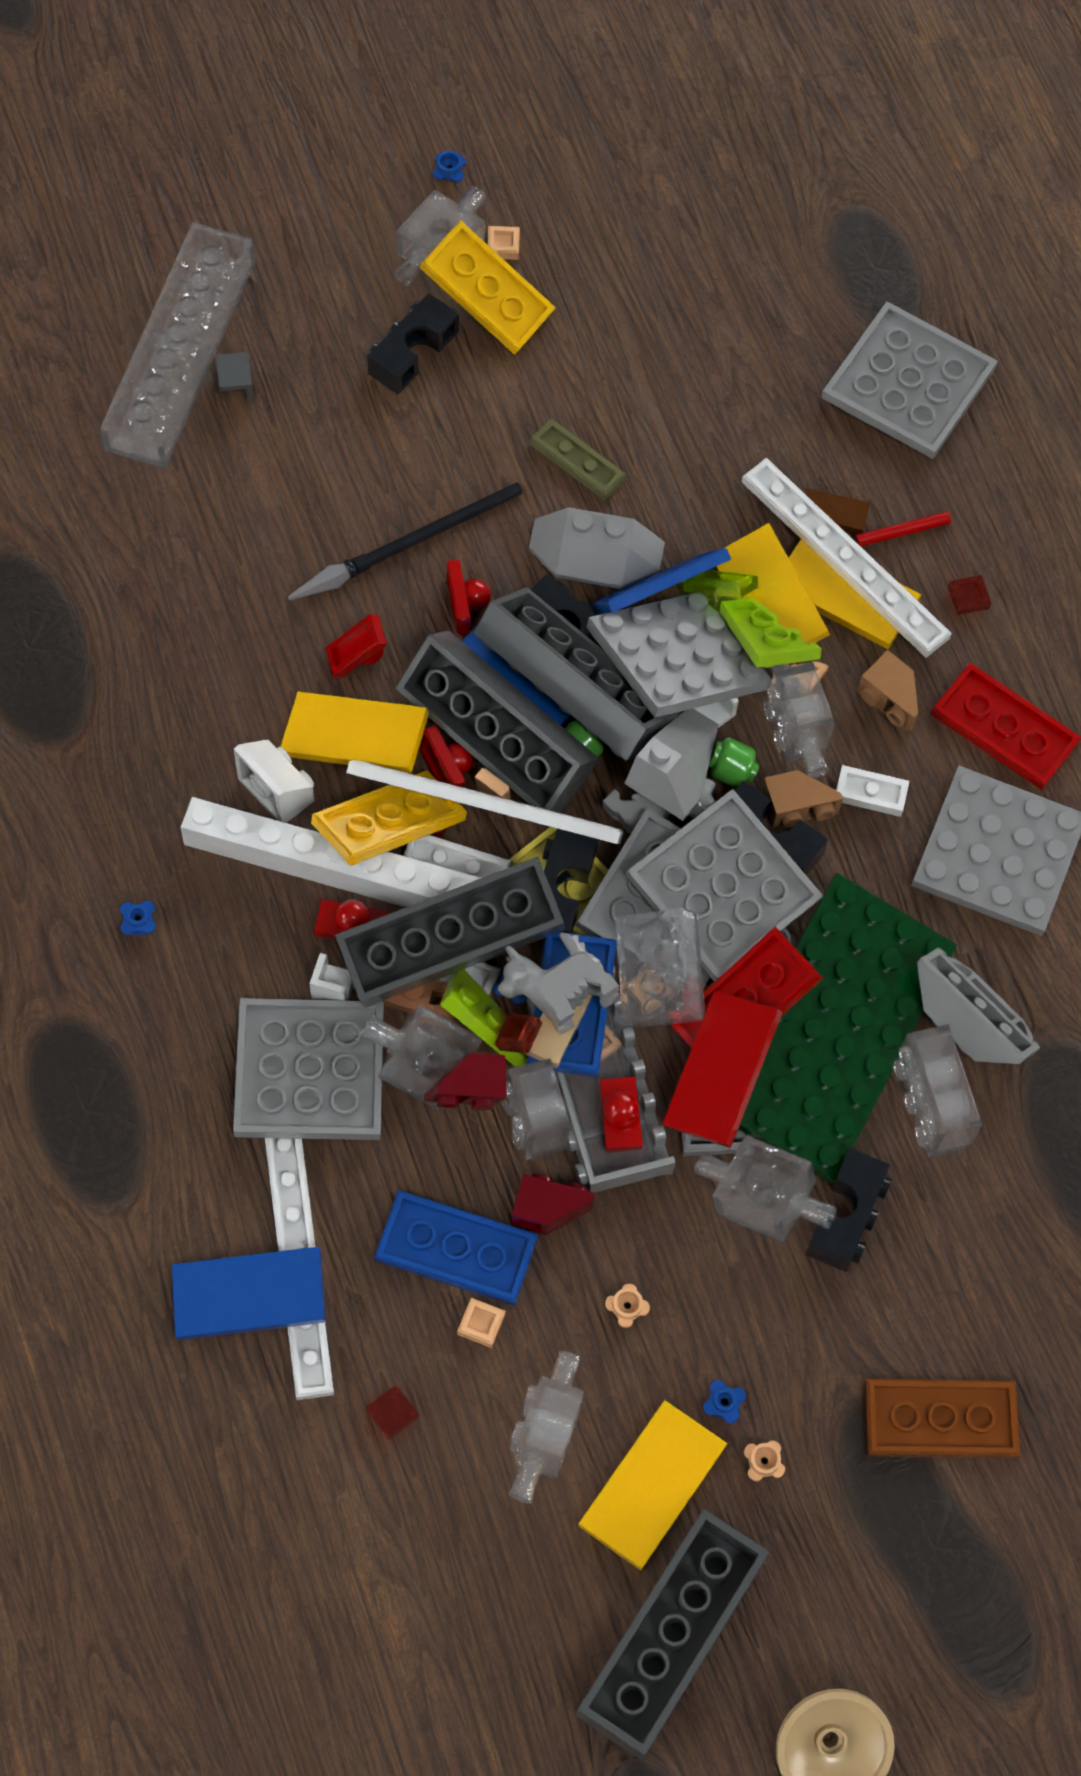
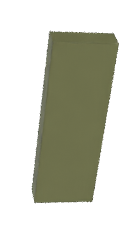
M552 418L530 439V446L604 501L626 480L625 472Z

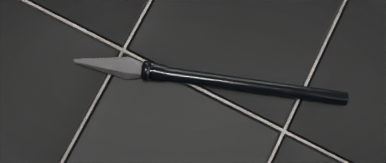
M516 482L367 554H361L351 560L347 559L343 564L328 565L290 594L288 599L293 600L338 589L349 578H355L357 574L363 573L370 569L371 566L521 495L522 489L519 483Z

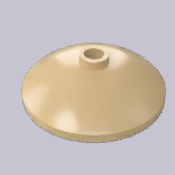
M848 1689L823 1690L804 1698L791 1709L783 1720L776 1740L777 1764L782 1776H886L894 1756V1735L884 1712L867 1696ZM827 1733H835V1736L832 1740H823L824 1736Z

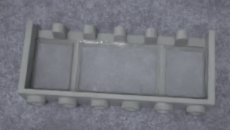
M614 967V968H613V976H612V977H613L614 980H615L616 970H615V967ZM622 994L619 995L617 1002L608 1006L598 1078L546 1070L549 1084H556L559 1097H555L558 1115L560 1119L566 1117L569 1130L565 1131L569 1151H576L579 1164H575L579 1184L586 1185L589 1189L588 1191L594 1193L661 1175H671L676 1163L674 1156L669 1157L666 1150L665 1129L663 1125L659 1126L656 1118L655 1097L653 1092L649 1093L647 1089L645 1065L642 1059L638 1060L634 1047L635 1033L632 1026L628 1027L624 1015L625 1001ZM526 999L527 1011L530 1019L533 1020L535 1004L530 999ZM636 1077L643 1149L606 1152L600 1079Z

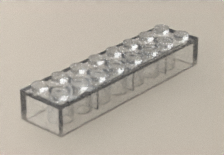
M192 222L100 427L104 451L166 469L255 264L253 239Z

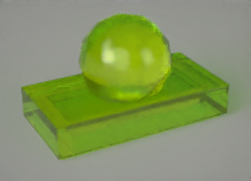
M707 570L684 580L683 587L684 592L706 594L708 605L720 613L721 601L736 600L757 589L758 576Z

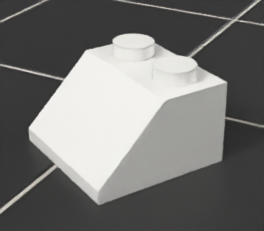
M269 740L239 744L234 748L238 780L277 821L289 822L314 802V782L304 770L298 771L291 764L290 756L282 747L276 748Z

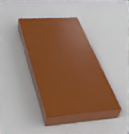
M865 1380L868 1456L1016 1459L1020 1457L1016 1381Z

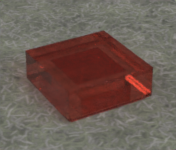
M982 575L950 581L948 588L957 615L990 608L991 601Z
M508 1013L494 1044L500 1051L529 1054L543 1022L537 1016Z
M397 1385L366 1407L367 1413L388 1440L419 1418V1414Z

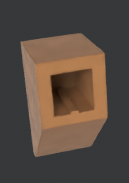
M887 650L862 675L857 692L868 705L876 706L886 714L888 720L893 725L902 727L910 733L919 714L914 670Z
M799 770L765 777L761 790L762 794L772 800L768 813L772 828L782 826L786 829L793 828L799 820L804 822L813 819L817 821L831 819L839 813L843 800L840 792Z

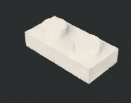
M842 765L836 790L841 793L842 803L901 817L909 781Z

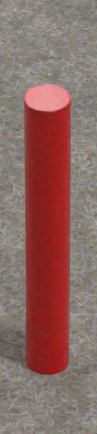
M946 511L854 535V541L860 547L951 524V516Z

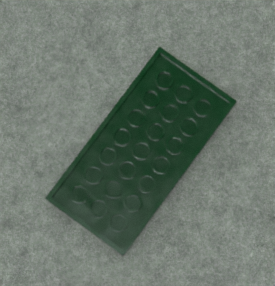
M836 873L832 877L823 897L795 946L823 979L780 1018L738 1129L829 1184H833L836 1181L848 1149H853L924 1011L917 962L920 958L937 948L946 952L948 957H952L957 944L839 873Z

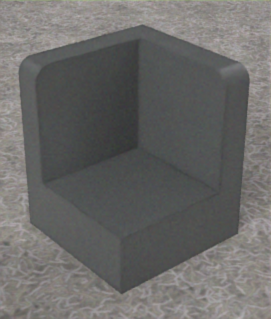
M248 352L215 355L220 391L246 389L247 402H253Z

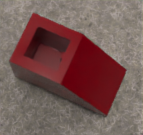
M470 1053L458 1060L424 1094V1102H437V1107L456 1108L459 1107V1104L471 1105L473 1110L485 1111L493 1109L495 1104L506 1099L505 1055Z
M534 1173L532 1176L523 1174L512 1213L511 1226L548 1235L590 1212L595 1193L588 1191L589 1189L582 1184L568 1183L563 1185L553 1182L551 1177L544 1174Z

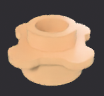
M625 1284L615 1296H609L605 1301L606 1309L613 1311L618 1318L619 1326L623 1328L631 1327L633 1320L640 1315H647L650 1309L649 1303L642 1299L641 1294L633 1284ZM630 1303L631 1308L626 1309L624 1304Z
M769 1441L757 1446L755 1444L746 1446L744 1456L749 1460L750 1469L748 1470V1476L751 1480L758 1482L762 1477L773 1476L774 1478H780L783 1476L785 1466L781 1463V1446L778 1442ZM767 1458L768 1463L762 1464L761 1459Z

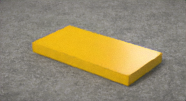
M461 220L419 266L421 270L514 355L556 308Z
M769 523L725 547L729 552L731 560L718 565L717 568L734 600L744 598L755 599L778 616V623L786 629L794 627L801 632V640L808 645L830 635Z
M801 539L789 556V560L818 613L889 650L899 632ZM900 584L919 602L921 594Z
M298 691L280 747L288 753L290 758L348 765L349 761L360 760L412 773L429 712L426 707Z
M428 770L415 774L417 776L436 780L428 772ZM389 784L312 814L311 824L344 860L352 866L466 820L467 811L459 802Z
M664 1400L583 1516L578 1526L642 1571L727 1446V1443Z

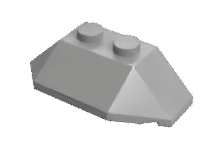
M568 507L535 519L529 551L534 556L536 555L540 562L556 578L624 589L644 580L650 575L653 576L659 573L665 541L635 519Z
M940 948L920 958L917 962L924 1012L933 1020L938 1028L943 1030L958 1045L963 1053L969 1055L974 1061L1020 1064L1040 1049L1025 1021L972 969L957 959L948 957L946 952Z

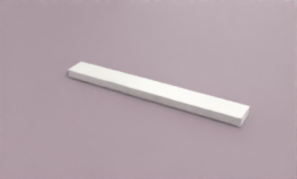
M764 459L743 476L742 483L925 658L950 639L952 633L770 460Z
M360 760L349 761L346 772L615 844L621 843L624 832L622 829Z
M265 1138L278 1251L315 1247L302 1139ZM325 1323L288 1327L296 1400L334 1395Z

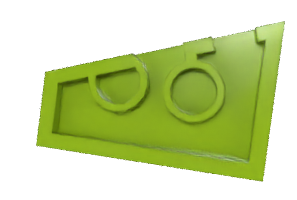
M744 598L721 601V616L756 667L769 668L774 665L820 660L822 648L814 642L808 645L801 640V632L794 627L789 629L783 627L778 623V616L755 599Z
M465 969L451 974L440 1005L499 1054L505 1055V1059L521 1072H524L527 1069L528 1055L524 1054V1049L530 1037L518 1028Z

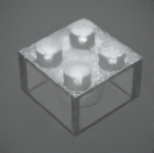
M551 1059L508 1069L506 1099L502 1100L506 1116L513 1115L514 1128L511 1129L516 1150H523L525 1160L567 1150L570 1122Z

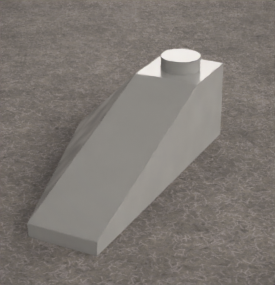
M695 709L685 710L658 732L638 753L624 784L683 821L701 799L719 724Z

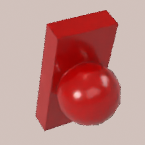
M460 559L451 560L447 563L446 579L456 632L459 636L467 635L470 633L471 626L470 611L478 612L484 610L491 600V591L487 583L480 579H470L464 582Z
M369 614L325 647L333 677L343 678L360 665L369 666L379 662L384 654V647L387 645L378 615Z
M436 725L425 728L419 750L433 777L440 782L464 787L465 780L462 775L471 769L473 755L459 743L446 745Z
M321 899L314 934L318 937L336 939V934L391 914V911L366 907L358 900H346L341 903Z
M636 1077L600 1079L606 1152L642 1150L643 1142Z

